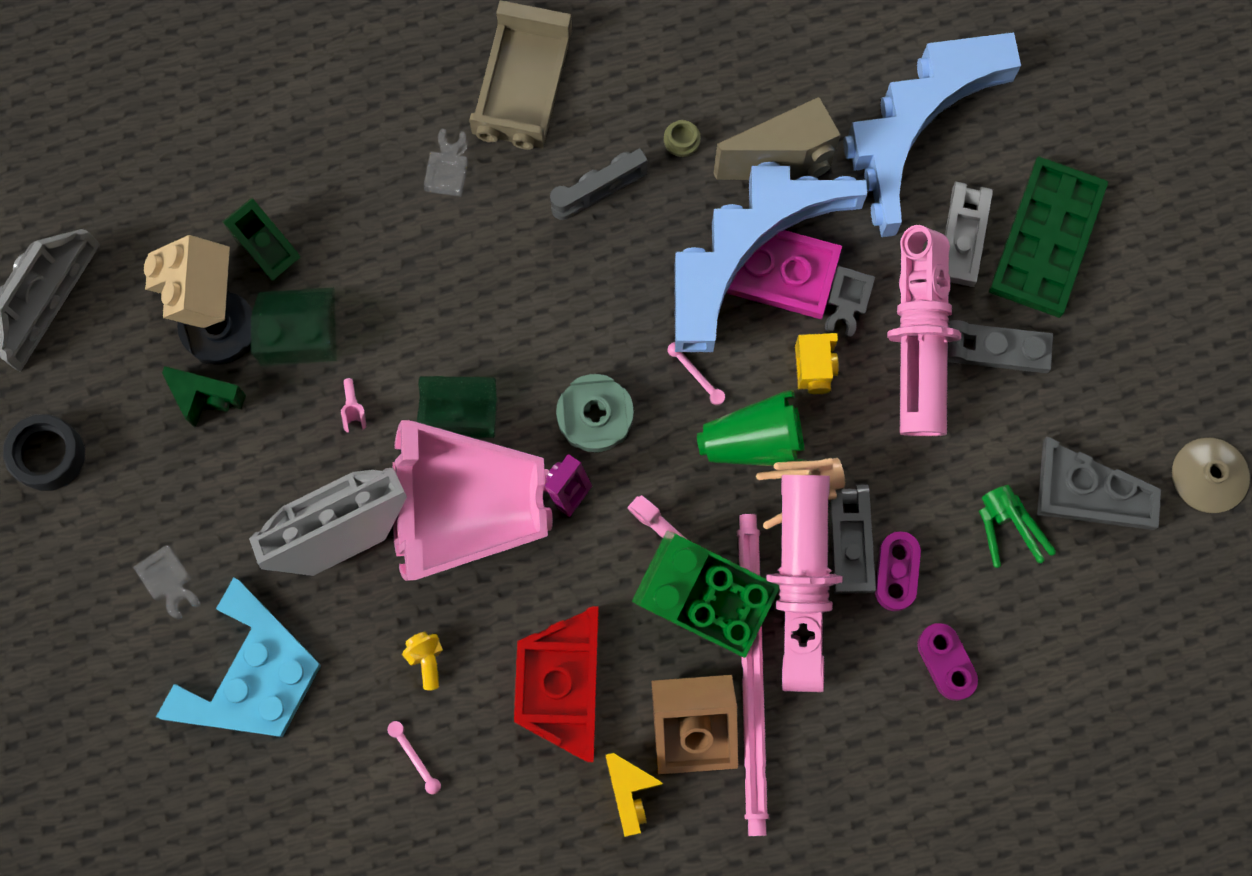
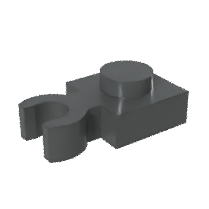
M841 266L836 268L826 303L836 307L834 314L827 318L825 331L832 332L835 322L842 320L846 324L844 337L849 338L853 336L856 331V320L853 314L855 312L862 315L866 312L875 280L874 276Z

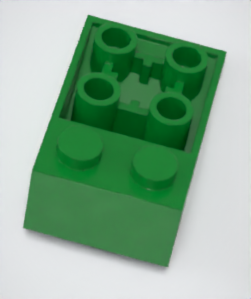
M666 531L632 602L746 658L776 597L779 585L769 582L767 579L673 532Z

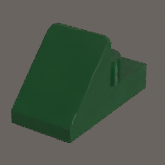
M250 198L222 221L237 244L246 250L272 281L301 257L253 198Z
M164 366L162 374L182 414L194 428H196L205 400H207V406L227 412L229 407L242 410L246 394L238 385Z

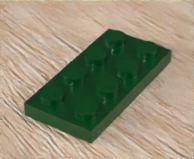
M1037 156L988 292L1060 318L1064 314L1109 181Z

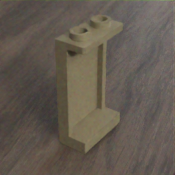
M500 0L496 13L498 26L476 111L471 113L469 119L471 132L486 142H497L499 139L512 142L514 146L525 150H531L534 147L543 148L572 34L571 14Z

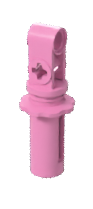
M922 225L911 226L904 232L901 238V274L899 279L901 304L897 306V314L901 316L900 328L888 331L887 338L893 342H901L900 434L906 436L947 435L948 342L959 341L961 333L957 329L949 328L948 316L952 314V305L948 303L950 291L949 241L944 234ZM928 240L927 248L923 251V245Z
M782 475L781 479L782 566L777 570L779 573L766 574V579L779 585L780 599L776 600V609L785 612V655H783L782 666L783 691H824V656H822L823 612L832 610V601L828 599L829 586L843 582V576L830 574L832 570L828 568V496L830 494V476ZM801 623L807 624V629L815 632V636H810L807 643H801L800 636L793 635V631L798 630Z

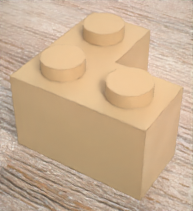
M188 235L148 253L144 264V274L146 275L145 290L161 293V300L164 304L163 318L201 328L225 320L229 246Z

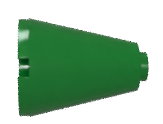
M783 391L703 424V432L697 433L700 455H707L709 462L774 466L777 462L806 461V459L798 460L797 451H803L805 448L798 407L793 408V405L790 406L788 399L795 398L794 391Z

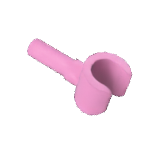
M344 379L346 405L341 409L343 428L346 432H349L348 424L351 421L357 420L361 422L362 430L366 428L365 412L363 406L357 403L353 379Z

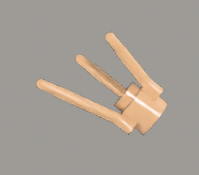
M838 458L818 461L777 462L774 464L776 470L759 472L756 475L758 480L780 479L782 475L830 476L828 500L836 499V490L845 487L844 471ZM782 513L764 522L763 527L769 529L782 523Z

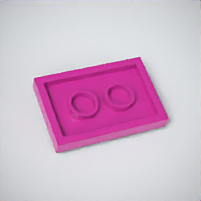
M783 230L753 253L737 272L726 293L822 320L842 246Z

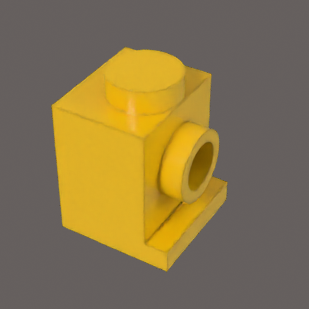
M837 333L798 336L795 344L798 389H808L810 394H824L831 391L833 376H838L837 353H831V351H834L838 341Z

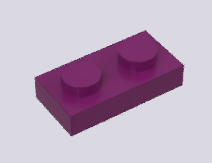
M569 454L562 463H555L546 477L547 483L545 488L554 504L569 517L592 488V484L581 462Z

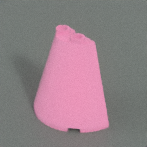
M401 420L394 445L395 449H401V454L393 462L392 468H394L407 498L393 524L396 556H404L406 564H399L401 576L405 581L417 580L548 536V531L552 529L553 517L551 508L544 507L543 492H548L545 484L547 483L546 477L549 472L548 469H544V458L418 422Z

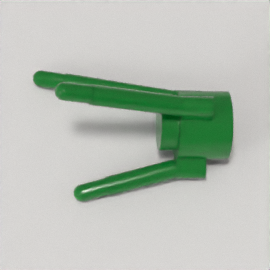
M1010 485L994 489L981 498L985 508L979 510V513L985 525L989 550L995 568H999L1001 562L993 525L994 519H996L998 525L1013 521L1038 563H1043L1045 559L1027 527L1047 553L1051 556L1055 555L1054 547L1023 507L1018 495H1014Z

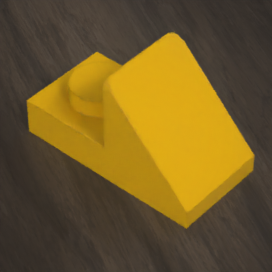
M614 753L607 754L606 760L624 836L641 833L639 825L647 822L641 798L633 800L632 792L660 786L663 783Z

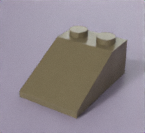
M818 97L718 143L714 175L716 179L749 180L752 166H758L764 162H776L780 166H790V180H796L808 175L819 177L830 169V165H832L840 133L821 99Z

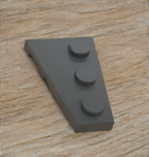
M1046 437L1043 440L1037 515L1155 530L1159 527L1161 489L1121 470H1113L1092 460L1093 457L1080 451L1076 453L1059 445L1060 442L1050 437Z

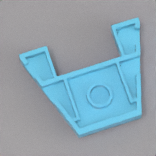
M233 577L216 609L251 627L241 649L211 702L174 684L156 717L166 721L283 737L321 664L241 581Z

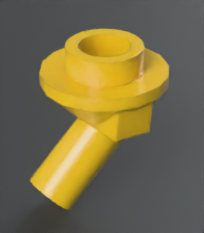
M421 632L406 641L407 648L403 651L402 655L411 666L421 663L423 688L425 690H435L439 687L436 656L443 649L437 634L428 635L427 632Z

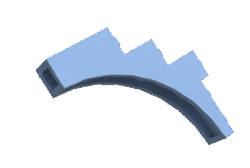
M1014 32L927 43L922 58H919L917 62L919 79L890 82L886 96L881 98L883 118L852 122L849 135L844 137L846 159L852 158L854 171L865 169L864 178L867 180V191H873L875 203L871 204V218L874 226L879 225L881 237L896 235L902 223L899 196L902 170L907 154L919 134L939 113L959 99L986 87L1014 81L1021 67Z
M764 162L758 166H752L749 177V209H743L742 206L735 204L722 206L721 209H714L712 219V252H706L704 249L696 247L684 249L683 252H676L675 352H713L717 319L724 296L737 272L753 253L779 232L805 219L834 211L862 209L867 196V180H856L850 176H842L834 180H818V178L813 176H803L796 180H790V166H780L776 162Z

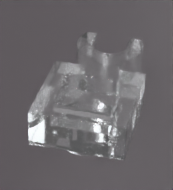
M441 129L438 134L441 153L430 151L424 189L426 192L462 197L468 160L467 157L459 155L466 150V134L460 131L458 142L449 144L446 142V129Z
M164 546L133 567L154 600L160 601L167 597L166 609L172 617L178 620L182 618L177 608L179 601L187 598L189 603L195 608L200 606L198 597L191 591L183 588L182 585L190 581L191 577L170 546Z

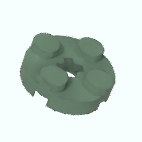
M601 374L581 376L570 383L571 386L565 390L563 395L561 394L556 409L559 429L570 445L588 452H602L622 443L632 426L634 414L632 399L626 389H623L620 384L614 382V379ZM592 404H598L599 410H606V416L600 417L599 422H592L591 418H585L584 412H589Z

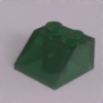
M334 287L258 293L251 315V353L261 366L337 361Z

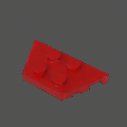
M592 606L576 616L549 626L548 629L517 641L514 723L587 763H594L598 606Z

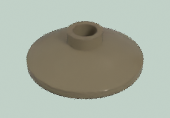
M1200 438L1189 442L1178 452L1172 466V480L1179 496L1188 505L1202 512L1221 513L1234 508L1243 500L1249 488L1250 473L1244 457L1234 446L1220 439ZM1211 466H1215L1220 470L1221 477L1219 479L1211 475Z

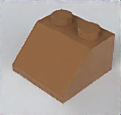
M732 675L652 681L658 774L737 769V703Z

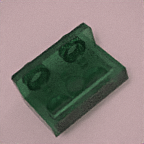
M419 377L418 423L471 438H495L498 406L495 378Z

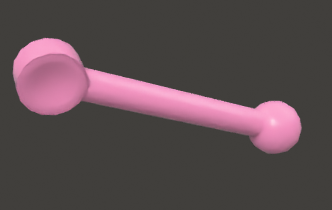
M675 342L671 343L668 346L669 355L677 357L710 394L712 404L721 405L725 400L724 392L719 389L715 390L683 352H675Z
M398 721L391 722L387 730L389 735L398 739L426 782V791L429 794L438 793L441 789L440 781L431 777L403 734L404 726Z

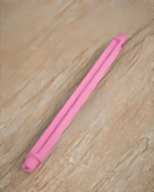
M742 514L739 515L740 530L737 531L739 566L760 576V530L757 529V515ZM761 625L746 658L742 657L744 760L746 768L745 819H748V836H767L766 819H769V814H767V781L765 775L766 749Z

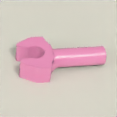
M642 495L640 497L637 496L627 507L638 520L650 526L662 538L666 531L685 538L661 516L660 510Z

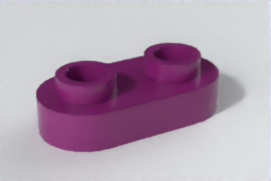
M907 532L891 533L884 539L879 548L875 595L879 604L889 611L906 609L914 602L917 595L921 549L917 539ZM894 547L902 548L905 551V558L902 560L894 558L892 549ZM889 586H898L902 592L901 597L897 599L892 598L888 593Z
M942 623L932 624L925 628L918 638V650L938 691L945 698L953 701L968 698L977 688L978 676L957 633L953 628ZM936 636L945 639L946 648L944 650H939L934 646L933 640ZM954 672L963 675L964 684L962 687L953 684L952 675Z

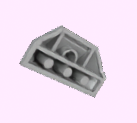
M80 229L31 243L25 253L19 255L15 260L13 272L6 283L0 286V357L14 369L21 372L100 246L88 231Z
M385 468L383 471L366 470L352 472L282 506L265 523L260 532H255L249 538L260 568L314 576L384 541L407 498L394 468Z

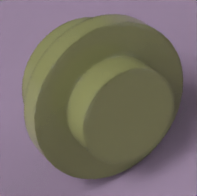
M678 120L670 124L665 130L664 145L675 156H689L700 145V132L689 121Z

